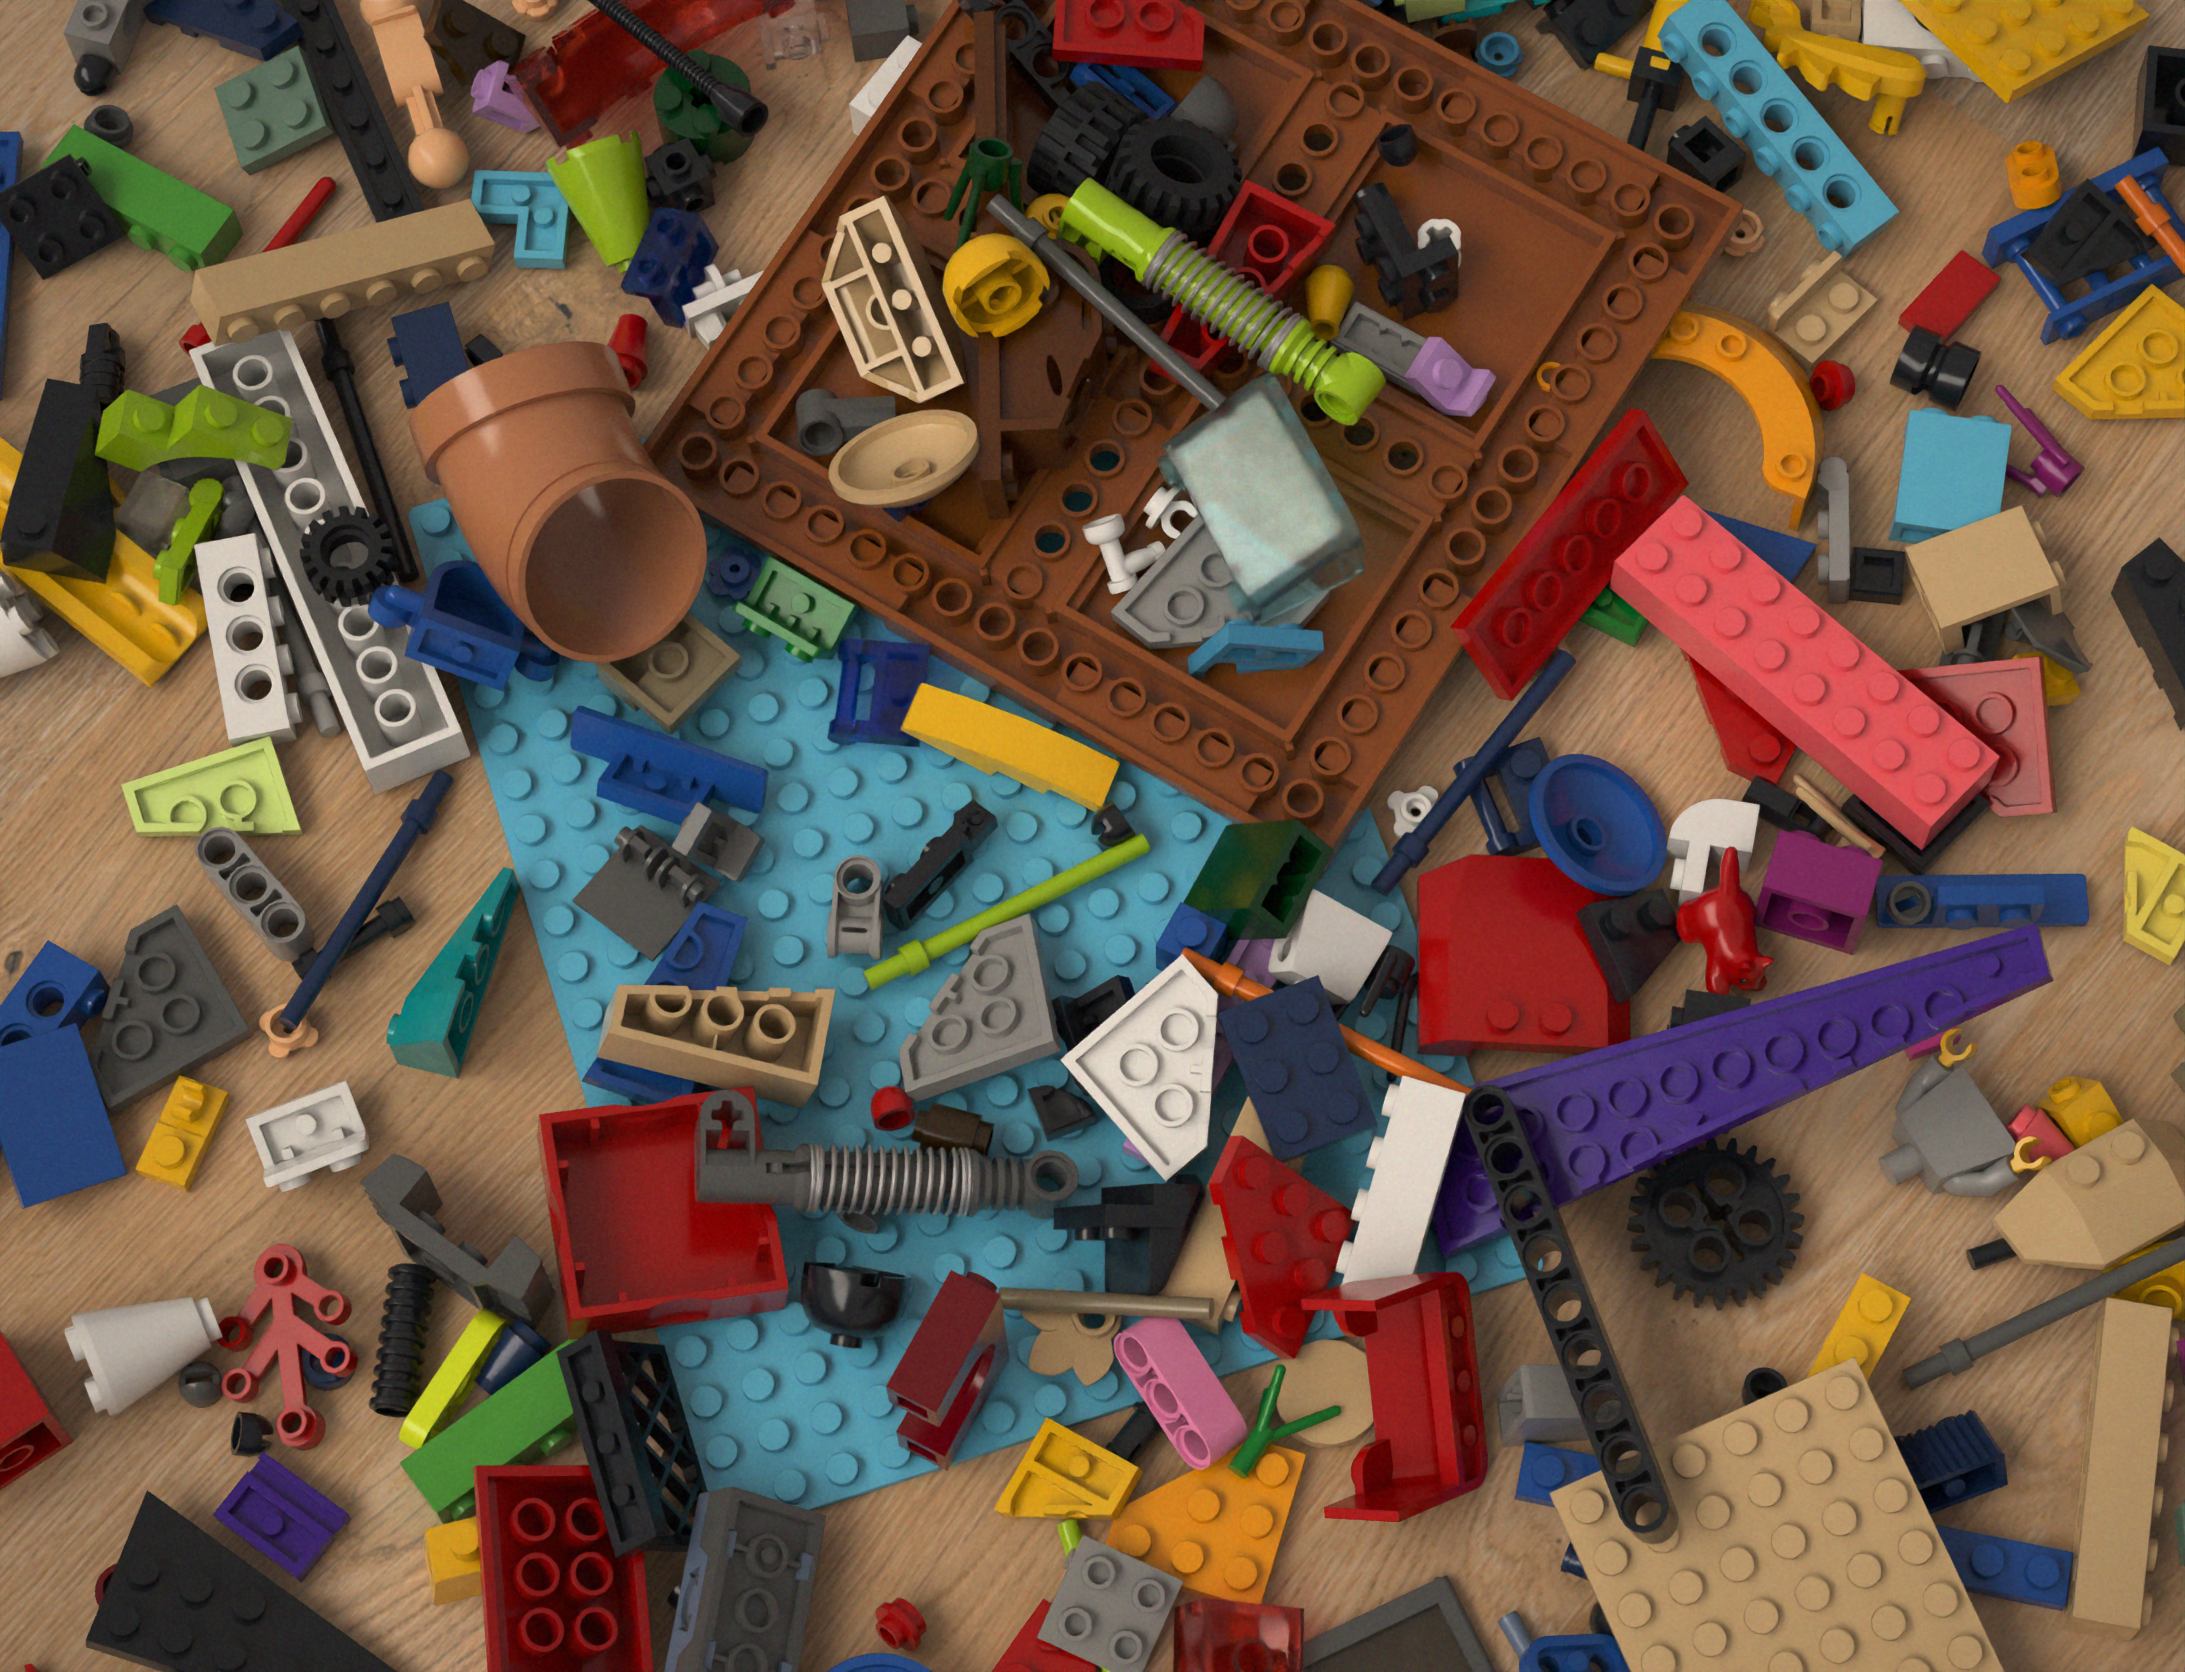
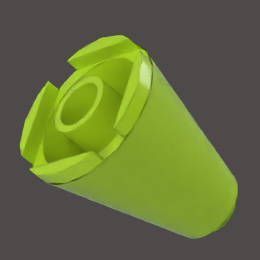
M638 131L629 132V142L622 143L620 135L616 134L565 151L567 159H564V163L557 165L554 156L544 162L547 172L607 268L617 266L619 274L646 266L645 256L653 253L642 143Z

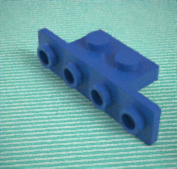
M581 705L573 713L571 749L609 762L597 783L596 796L678 825H681L685 817L691 813L697 801L708 806L713 798L757 814L761 812L765 805L769 773L764 768Z
M2083 874L1880 875L1874 889L1876 921L1879 928H1950L1965 930L1974 927H2002L2004 929H2018L2035 923L2038 927L2085 926L2089 921L2086 877ZM1905 881H1914L1923 885L1931 898L1929 913L1924 919L1913 925H1902L1895 922L1889 916L1886 909V898L1890 890ZM1916 896L1895 904L1899 913L1919 905Z

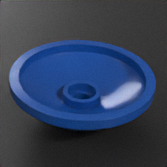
M1568 754L1552 760L1536 775L1529 793L1531 822L1542 849L1562 873L1585 888L1610 896L1636 894L1644 890L1659 876L1665 864L1667 854L1665 830L1654 804L1645 791L1628 774L1603 759L1585 754Z

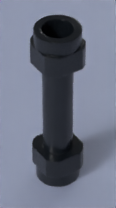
M399 896L391 901L387 900L375 908L378 915L362 925L338 964L389 932L395 938L405 932L407 927L415 923L413 916ZM312 947L300 954V958L291 963L301 980L304 979L321 951L317 953Z

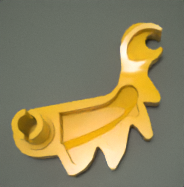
M1751 0L1746 20L1766 29L1762 45L1768 52H1778L1776 62L1783 70L1791 66L1798 67L1806 81L1819 91H1826L1828 85L1834 82L1849 95L1863 101H1869L1878 93L1872 116L1869 118V128L1879 134H1884L1885 126L1888 124V135H1896L1899 132L1900 121L1907 98L1921 94L1927 77L1926 68L1917 58L1903 52L1806 31L1801 25L1800 10L1792 0Z

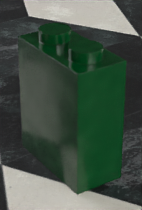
M1298 820L1226 825L1183 903L1227 924V941L1286 938L1334 849Z

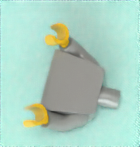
M1963 1028L1950 1029L1945 1032L1940 1043L1942 1053L1934 1052L1910 1077L1895 1107L1897 1121L1892 1130V1135L1899 1147L1879 1158L1880 1167L1884 1175L1894 1186L1918 1174L1932 1194L1947 1191L1953 1196L1988 1198L2023 1178L2024 1170L2029 1169L2040 1172L2045 1166L2052 1163V1158L2048 1156H2043L2031 1163L2029 1152L2034 1146L2043 1143L2044 1140L2028 1136L2022 1138L2016 1144L1964 1066L1962 1065L1955 1069L1953 1065L1955 1061L1970 1059L1978 1051L1977 1042L1971 1043L1962 1054H1958L1954 1050L1953 1040L1963 1031Z

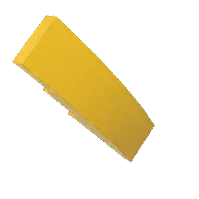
M921 683L918 686L900 728L901 731L990 776L998 771L1042 794L1050 789L1094 812L1103 806L1120 765V762L1027 719L925 683Z

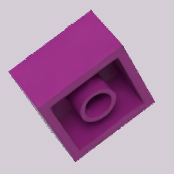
M1779 830L1757 902L1755 926L1853 955L1867 916L1883 860L1873 858L1868 851L1859 847L1844 846L1840 848L1823 843L1817 836L1809 832L1800 830L1786 832Z

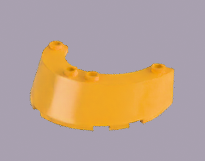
M1686 302L1650 359H1672L1697 365L1722 378L1741 395L1751 409L1761 434L1763 448L1761 473L1763 480L1775 492L1795 499L1787 529L1797 532L1818 481L1819 463H1822L1824 456L1825 433L1823 417L1819 402L1816 401L1809 385L1810 381L1790 352L1762 328L1726 310L1709 305ZM1546 362L1539 367L1536 381L1542 390L1550 392V384L1543 380L1542 374L1548 369H1556L1561 365L1560 363ZM1562 380L1557 383L1556 387L1559 386Z

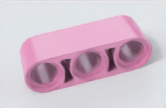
M1144 1317L1115 1337L1114 1351L1120 1365L1179 1455L1188 1465L1198 1470L1206 1469L1244 1443L1247 1438V1427L1241 1413L1178 1318Z

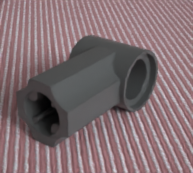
M819 388L804 392L797 399L795 405L797 439L800 447L807 453L819 456L836 451L842 443H848L866 429L896 417L894 396L838 398L833 392Z

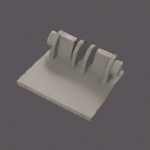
M1083 1535L1077 1549L1071 1548L1064 1561L1063 1568L1067 1571L1037 1638L1111 1672H1143L1183 1580Z

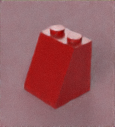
M0 1330V1490H2L74 1441L17 1352Z

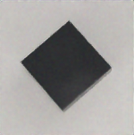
M1854 547L1851 557L1849 600L1900 605L1903 594L1905 552Z

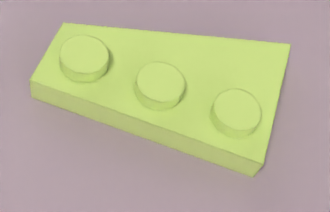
M271 736L121 784L136 833L139 837L201 836L204 832L215 827L230 828L239 836L303 835Z

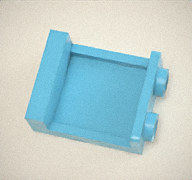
M1923 408L1919 411L1910 410L1904 427L1903 438L1905 439L1895 511L1890 523L1888 540L1917 544L2000 513L2012 425L1999 423L1997 419L1983 415L1971 418L1949 416L1946 411L1937 408Z

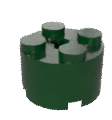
M693 49L685 53L718 79V81L726 83L731 87L734 83H738L748 92L752 93L748 77L731 60L718 55L707 54L700 49ZM670 66L659 77L654 89L653 102L660 135L664 144L676 143L688 137L697 153L705 151L712 163L723 161L724 165L737 160L748 150L755 135L748 138L742 137L716 116L718 113L717 107L712 104L711 98Z

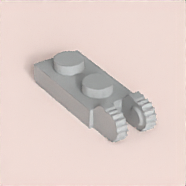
M1834 455L1822 459V463H1819L1818 503L1825 508L1818 509V539H1828V554H1818V585L1828 584V603H1846V601H1849L1850 586L1848 463L1844 462L1845 459H1841L1840 456L1834 457Z

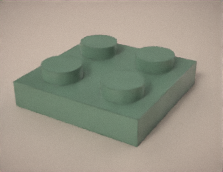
M299 45L214 88L240 166L249 175L334 133L308 55Z

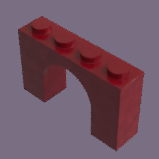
M952 1270L949 1272L886 1386L889 1402L907 1411L896 1431L899 1446L947 1471L1009 1360L1001 1295L996 1293L997 1286L979 1274L968 1272L966 1277Z

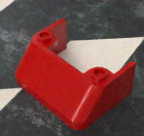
M1429 1272L1352 1281L1302 1298V1310L1333 1311L1340 1330L1346 1336L1365 1338L1376 1441L1363 1446L1352 1462L1351 1478L1355 1485V1495L1324 1507L1325 1518L1401 1522L1479 1488L1487 1474L1488 1453L1471 1295L1465 1277L1458 1272Z

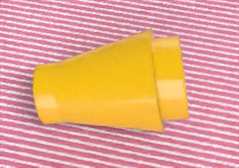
M1322 265L1314 269L1306 279L1304 290L1312 331L1317 334L1316 339L1320 340L1323 338L1327 341L1334 339L1339 333L1341 321L1354 294V285L1350 275L1343 268L1336 265Z

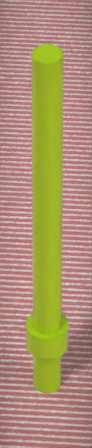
M1140 833L921 943L918 939H915L897 948L899 954L863 971L864 979L869 988L874 990L906 973H909L912 977L930 968V961L976 939L981 930L1018 918L1151 852L1148 841Z

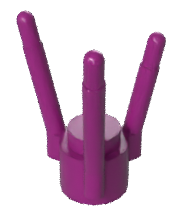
M1997 385L1995 392L2044 448L2030 465L2036 472L2034 477L2009 464L2006 465L2005 475L2027 486L2039 498L2047 490L2055 497L2061 496L2079 478L2085 467L2058 443L2031 409H2024L2003 385Z

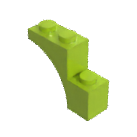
M201 384L175 406L127 389L103 411L95 456L139 472L163 461L186 457L226 458L277 470L285 464L293 419Z

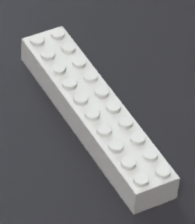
M276 330L255 336L244 343L232 342L214 347L213 343L209 342L189 350L204 386L293 419L285 464L279 469L273 470L249 462L234 461L374 794L377 795L470 757L464 735L435 667L404 656L411 627L405 625L401 628H388L375 622L368 613V606L373 597L372 592L366 594L368 604L360 606L357 597L351 598V607H342L339 598H336L334 604L325 601L323 593L318 595L313 590L311 583H309L299 550L304 549L301 543L303 533L312 535L308 525L314 519L319 524H324L325 521L322 513L328 510L331 511L334 518L340 516L339 507L348 506L351 515L355 514L356 506L365 509L366 507L290 330ZM358 542L343 544L331 554L330 564L340 571L355 569L367 560L368 548ZM391 571L394 577L392 585H399L394 572Z

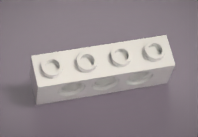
M255 533L195 544L196 560L228 740L233 747L267 736H271L274 744L297 740L295 724L302 723L303 717L297 692L289 694L286 675L294 674V666L289 645H280L277 627L285 625V616L280 596H271L268 579L277 577L271 548H263ZM241 584L254 586V592L248 600L244 602H233L230 600V595L237 586ZM250 632L263 634L262 642L256 649L251 651L239 649V642L244 635ZM260 680L272 683L271 690L266 697L259 700L247 698L248 690L253 683Z

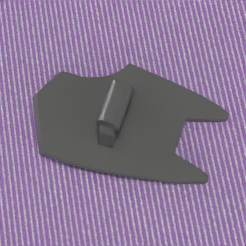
M2044 596L2011 608L2015 618L2007 624L2005 629L2006 637L2009 640L2033 645L2038 651L2076 675L2088 672L2093 667V664L2087 660L2074 638L2073 630L2075 628L2064 612L2052 615Z

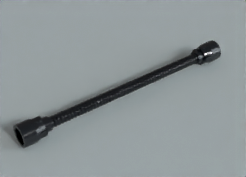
M588 0L696 88L711 98L712 104L718 110L716 116L740 136L745 138L754 136L763 128L768 119V107L740 84L734 83L731 87L726 83L718 81V79L639 18V16L635 15L620 1Z

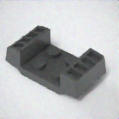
M394 1153L361 1180L360 1183L365 1188V1192L370 1196L369 1200L377 1210V1215L390 1227L406 1257L418 1265L430 1268L436 1273V1279L477 1309L487 1308L496 1314L502 1313L514 1320L520 1318L534 1330L537 1329L555 1295V1290L551 1287L552 1283L548 1280L549 1276L545 1273L546 1270L542 1266V1260L522 1239L515 1235L490 1267L487 1268L485 1265L488 1260L476 1248L465 1241H462L457 1247L443 1236L446 1229L433 1218V1215L443 1203L426 1169Z

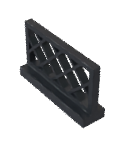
M596 1329L558 1350L556 1353L615 1558H631L643 1551L688 1552L693 1526L687 1521L689 1513L695 1517L699 1494L708 1492L665 1346L613 1340L611 1331ZM644 1361H650L656 1382L643 1370L642 1364ZM634 1385L649 1400L646 1406L631 1391ZM659 1411L668 1420L671 1433L656 1418ZM649 1435L664 1450L661 1457L646 1442ZM674 1462L682 1469L686 1484L671 1469ZM664 1486L679 1501L676 1508L663 1496L662 1490Z

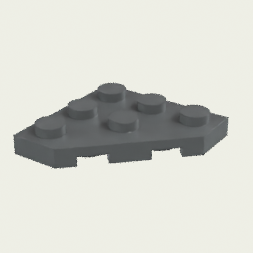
M177 904L130 930L124 948L126 955L118 979L114 978L102 1014L103 1024L95 1047L91 1046L88 1055L99 1092L113 1115L177 1080L179 1075L184 1076L254 1036Z

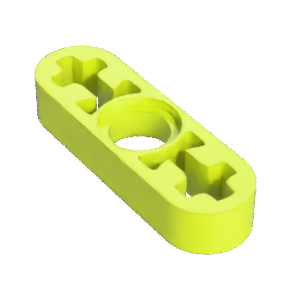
M487 1308L481 1309L474 1316L408 1414L401 1427L399 1441L414 1450H418L449 1426L477 1384L474 1379L480 1373L481 1367L505 1325L510 1327L509 1321Z

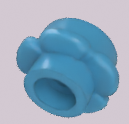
M1494 32L1487 35L1476 47L1475 58L1478 59V65L1503 78H1508L1517 72V65L1521 64L1523 60V52L1513 36L1504 32ZM1502 56L1503 59L1498 61L1494 57Z

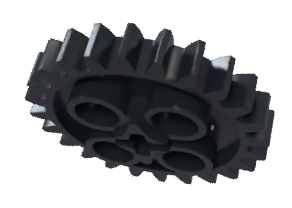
M1715 1138L1707 1140L1705 1150L1699 1151L1698 1147L1694 1146L1685 1150L1683 1156L1677 1154L1666 1159L1667 1166L1659 1162L1649 1167L1647 1171L1652 1179L1646 1177H1639L1637 1179L1635 1189L1643 1196H1631L1628 1209L1639 1215L1628 1219L1627 1230L1642 1234L1632 1240L1630 1248L1632 1252L1647 1251L1648 1254L1642 1259L1640 1269L1641 1271H1647L1657 1267L1659 1273L1654 1284L1656 1288L1665 1285L1669 1281L1676 1284L1673 1292L1674 1300L1677 1301L1686 1291L1693 1292L1694 1308H1699L1705 1296H1712L1717 1311L1723 1308L1726 1296L1732 1295L1736 1304L1741 1308L1746 1303L1747 1290L1749 1289L1759 1299L1765 1297L1767 1287L1764 1279L1777 1286L1782 1283L1784 1274L1778 1266L1792 1269L1796 1256L1788 1249H1800L1803 1236L1791 1230L1802 1227L1804 1215L1789 1211L1798 1205L1801 1197L1798 1193H1783L1791 1177L1789 1174L1780 1175L1775 1178L1771 1175L1776 1162L1773 1157L1761 1165L1755 1162L1757 1146L1753 1145L1742 1155L1737 1153L1736 1138L1730 1139L1725 1150H1719ZM1715 1179H1725L1734 1185L1737 1192L1730 1196H1721L1711 1189L1709 1183ZM1688 1184L1696 1186L1700 1192V1199L1693 1191L1687 1189ZM1671 1205H1680L1689 1211L1692 1218L1683 1223L1674 1222L1666 1216L1664 1209ZM1709 1215L1714 1222L1723 1219L1725 1221L1723 1231L1717 1224L1707 1226L1705 1224L1707 1216ZM1747 1222L1758 1224L1764 1229L1766 1237L1761 1240H1750L1741 1233L1739 1226ZM1731 1247L1744 1257V1261L1738 1262L1731 1254ZM1701 1249L1714 1251L1720 1257L1721 1264L1715 1267H1705L1695 1259L1694 1253Z

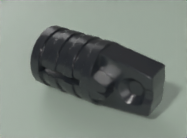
M108 323L89 326L86 352L81 355L80 384L98 388L101 418L103 411L124 393L123 386L125 381V350L120 347L119 334Z

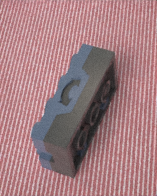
M733 1486L700 1493L664 1672H798L826 1516Z

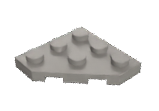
M1210 501L1112 609L1111 617L1112 620L1151 650L1203 645L1223 628L1227 622L1237 619L1252 620L1256 626L1274 627L1284 623H1296L1304 628L1329 600V591L1222 508Z
M1030 913L980 931L969 947L973 954L958 975L950 974L928 1006L932 1013L916 1035L910 1032L898 1049L905 1093L911 1098L913 1103L1061 1051L1038 926Z

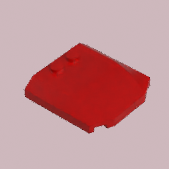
M1471 854L1419 875L1417 881V1054L1469 1057L1472 1049L1575 1054L1576 1056L1631 1040L1630 998L1624 1003L1617 1004L1576 915L1587 904L1624 896L1604 895L1579 885L1562 873L1549 858Z

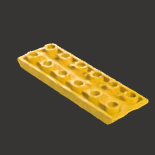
M1 437L0 539L11 493L23 458V454ZM117 529L116 542L106 584L6 566L3 563L0 545V569L149 688H152L208 628L204 599L190 586H188L179 605L172 606L158 601L160 580L153 578L156 560Z

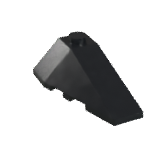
M47 378L11 493L2 530L0 545L4 565L106 584L116 542V529L107 460L95 456L101 424L98 388Z

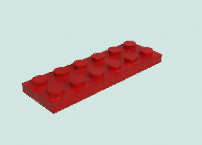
M1631 408L1450 626L1497 698L1508 701L1514 700L1610 582L1614 561L1671 507L1688 486L1689 482L1645 410Z

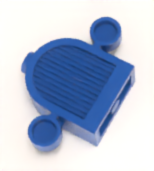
M455 560L440 564L433 570L423 594L399 585L380 586L375 590L368 606L370 617L382 626L401 628L409 625L411 627L404 656L499 691H503L514 665L517 671L526 678L544 682L552 678L560 661L559 653L549 648L536 635L524 631L525 625L504 603L476 562Z

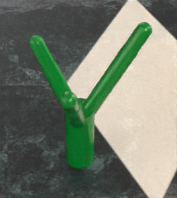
M1277 1365L1269 1388L1263 1390L1256 1425L1229 1464V1469L1237 1476L1247 1479L1271 1442L1339 1416L1341 1408L1334 1405L1271 1429L1269 1425L1286 1372L1284 1365Z

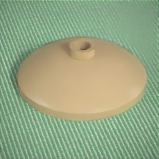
M924 410L903 414L866 429L846 443L831 461L828 472L833 490L839 497L860 506L897 508L914 505L936 496L968 469L980 447V436L973 420L956 411Z

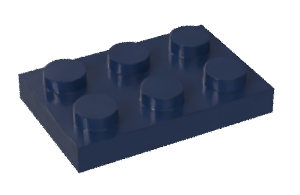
M1319 975L1218 1013V1020L1270 1152L1277 1160L1286 1163L1377 1128L1378 1123Z

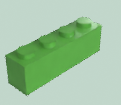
M75 124L72 125L40 167L42 169L69 153L76 160L84 157L92 169V174L87 178L122 226L128 238L145 251L150 252L154 248L167 255L172 264L186 273L221 264L243 236L234 209Z
M568 1339L400 1462L409 1479L443 1524L451 1523L454 1520L459 1521L471 1518L476 1514L473 1468L476 1465H530L544 1454L547 1457H551L570 1444L573 1439L572 1433L578 1430V1426L556 1352L578 1339Z

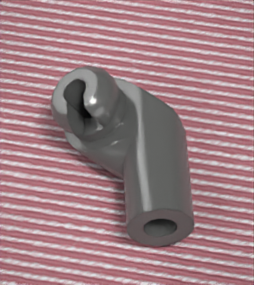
M232 490L226 493L221 500L220 506L224 513L212 541L244 535L256 515L250 496H245L240 490Z

